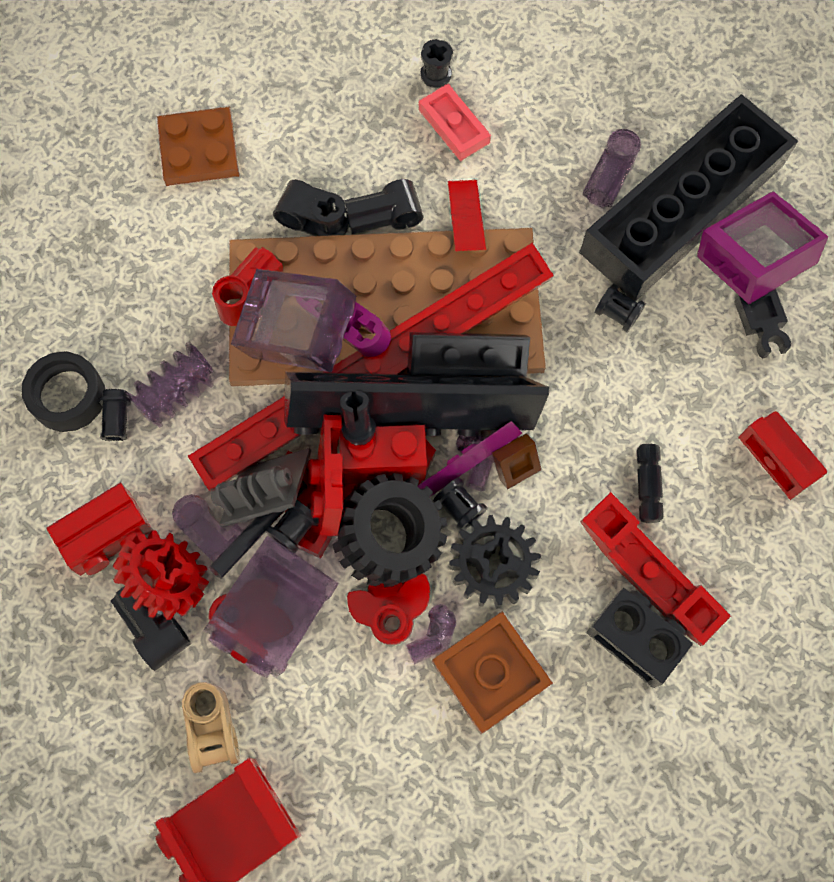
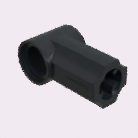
M408 179L392 181L382 189V192L344 200L346 216L352 234L390 225L396 230L415 227L424 218L415 186Z
M122 587L110 601L135 637L132 641L139 655L152 670L156 671L190 646L191 641L174 617L171 620H167L163 612L158 611L154 618H151L148 614V607L144 605L138 610L133 609V604L136 600L132 596L122 598L120 596L124 589Z

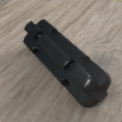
M641 444L637 449V463L641 464L639 469H637L638 497L642 501L641 506H639V519L644 523H658L664 517L663 503L659 502L660 498H663L661 466L658 465V461H661L660 447L657 444Z

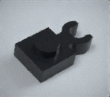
M776 289L750 304L739 295L737 296L734 303L746 336L757 334L759 337L756 345L758 355L763 359L767 358L771 353V347L768 342L777 344L780 353L785 354L791 348V340L784 331L779 329L785 326L788 319Z

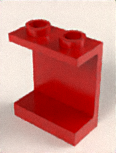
M246 759L234 768V773L170 817H162L154 822L160 832L155 836L160 850L168 860L174 857L183 872L178 877L179 882H237L302 836L255 759Z

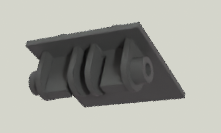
M306 448L257 463L240 473L237 480L218 484L216 489L211 492V500L214 505L221 506L224 510L219 525L224 527L238 522L244 523L255 517L273 512H283L290 507H294L312 450Z

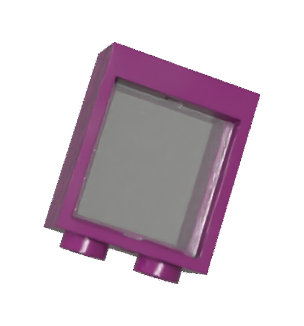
M772 191L704 229L697 257L742 299L750 304L818 264L829 236L798 212L790 203Z

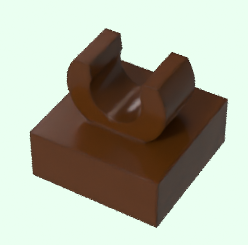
M527 433L492 452L498 477L507 489L542 470L536 444Z

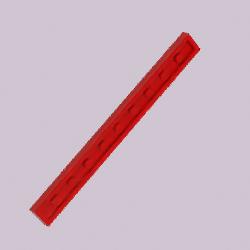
M532 242L391 329L389 346L380 355L367 357L356 351L324 372L401 374L407 370L410 332L467 333L552 280L554 275ZM285 396L188 455L189 460L209 491L216 489L218 484L231 480L303 435L294 433V428L286 427L284 422Z

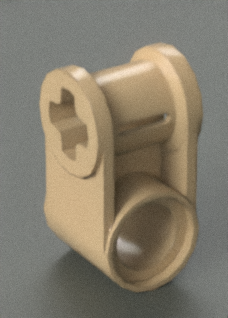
M210 683L192 685L182 698V709L187 732V751L193 772L195 774L200 773L205 766L230 761L232 765L239 763L240 752L237 735L232 724L226 693L220 687ZM210 691L215 696L216 706L211 714L201 716L196 709V700L201 693ZM222 744V747L219 749L205 751L208 747Z

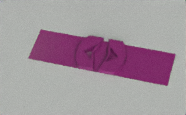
M512 421L479 444H471L461 451L462 456L459 457L457 454L447 461L446 467L417 487L423 489L428 486L433 491L429 496L431 497L451 481L492 455V452L517 438L522 432Z

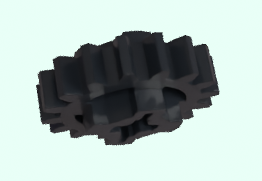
M488 515L486 526H481L476 519L472 520V533L461 529L458 533V538L463 544H452L450 549L452 554L459 557L449 561V569L459 570L460 572L453 579L454 585L457 586L465 583L467 587L463 597L468 599L474 593L479 595L478 603L481 607L484 606L488 598L493 599L496 609L501 608L504 597H507L513 605L516 604L519 600L517 590L528 594L532 589L531 584L526 578L537 579L540 573L536 568L531 567V565L538 563L541 559V554L530 553V549L536 543L535 538L523 539L522 534L525 530L523 524L515 530L509 528V517H505L502 525L495 523L493 515ZM494 536L492 541L484 545L475 543L481 538ZM509 541L515 545L521 557L513 554L508 545ZM497 546H499L500 551L498 555H500L499 562L501 564H499L497 570H494L492 577H489L490 561L488 559L491 558L492 553H495ZM467 563L470 566L476 567L481 577L480 583L470 574ZM506 577L511 579L517 578L516 581L506 587L495 588L496 582Z

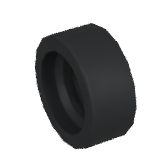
M68 351L50 353L38 359L27 370L22 381V399L27 410L49 429L59 432L76 431L89 425L102 410V405L98 404L99 398L103 396L105 385L94 366L81 355ZM69 371L77 372L84 377L87 383V391L76 407L65 412H52L44 406L41 400V393L45 384L52 377Z

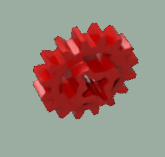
M152 530L147 538L142 533H137L132 541H126L113 564V568L118 570L113 581L114 583L125 585L120 593L122 598L132 596L136 600L133 604V609L138 610L144 605L148 607L149 617L154 618L158 611H162L165 618L171 620L176 612L182 617L185 616L204 596L203 591L209 584V581L203 578L208 569L207 566L197 565L196 561L200 554L199 552L189 553L186 550L188 547L186 540L177 544L174 542L172 533H168L165 539H161L158 532Z

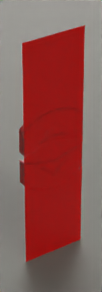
M477 180L448 181L455 251L486 250Z

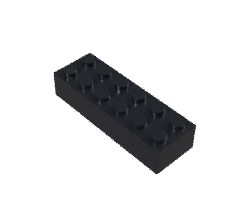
M740 94L586 230L579 253L606 278L616 284L626 296L637 301L700 243L704 229L731 215L786 163L798 140L744 95Z

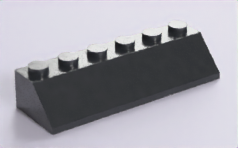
M285 372L284 422L286 427L294 428V433L303 435L318 434L319 428H322L324 415H341L343 424L344 416L340 400L345 393L352 391L353 403L357 404V390L364 392L368 396L370 417L375 421L376 427L425 425V436H439L442 429L457 430V435L481 436V430L498 431L512 421L520 431L534 430L549 396V386L527 377Z

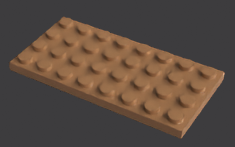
M533 229L484 230L486 250L455 251L453 231L229 240V275L237 269L255 247H264L269 250L283 265V272L253 306V315L250 320L240 326H229L230 385L285 384V372H324L357 351L310 316L297 300L298 290L308 279L313 277L324 278L376 315L390 331L532 242L534 244ZM538 288L467 332L471 334H515L529 336L530 347L527 374L544 373L546 366ZM317 294L313 298L319 301L324 307L328 303L324 296H319ZM231 299L229 304L236 303L240 299ZM346 308L341 310L335 318V324L345 323L350 318L352 309ZM363 326L358 330L364 338L371 340L375 336V333H370Z

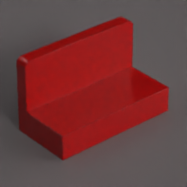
M777 411L772 412L765 418L760 417L750 424L738 437L790 500L827 474V469Z

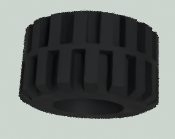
M393 473L388 478H386L385 474L375 476L371 481L367 480L343 500L338 541L333 543L332 546L335 553L342 551L345 558L339 562L345 569L351 565L355 569L351 575L358 581L364 577L368 578L367 585L376 587L383 583L384 587H392L425 573L432 567L431 563L440 558L442 552L438 548L445 545L447 535L441 533V529L447 526L446 517H439L438 511L443 507L439 500L433 503L429 496L433 491L428 486L423 489L418 488L419 480L413 477L403 481V474ZM374 510L388 511L394 514L403 524L406 542L401 553L390 552L380 546L375 540L371 530V517Z

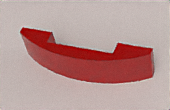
M611 492L580 521L587 533L616 569L665 618L668 617L680 624L686 630V636L699 646H703L731 617L702 585L694 586L637 527L641 522Z

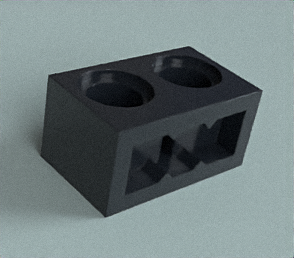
M623 587L586 633L652 688L663 685L694 643L685 637L687 632L680 624L668 617L663 619L651 610L652 604L644 595L635 590L629 592ZM616 611H623L631 616L633 620L632 631H623L616 625L614 620ZM652 638L659 639L665 644L667 648L665 660L657 659L651 654L649 643Z

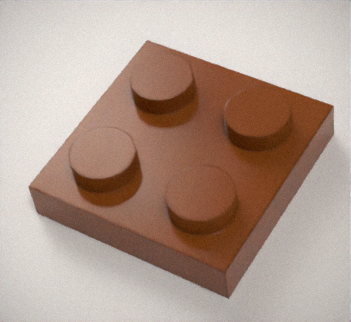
M230 106L157 116L163 180L166 186L240 176Z
M503 611L431 661L480 735L553 684Z

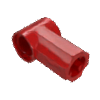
M255 247L231 275L216 281L213 286L212 295L219 318L224 324L240 326L248 322L253 315V306L283 272L282 263L277 260L272 252L264 247ZM231 299H240L238 302L233 304L226 303Z

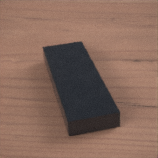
M410 332L407 373L415 376L527 377L530 337L515 334Z

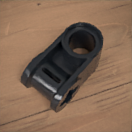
M297 179L288 182L273 211L275 220L284 227L295 231H302L313 236L346 235L349 228L348 220L345 216V202L341 196L313 187Z

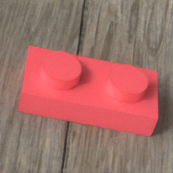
M449 84L419 100L418 110L460 161L490 144L491 134Z

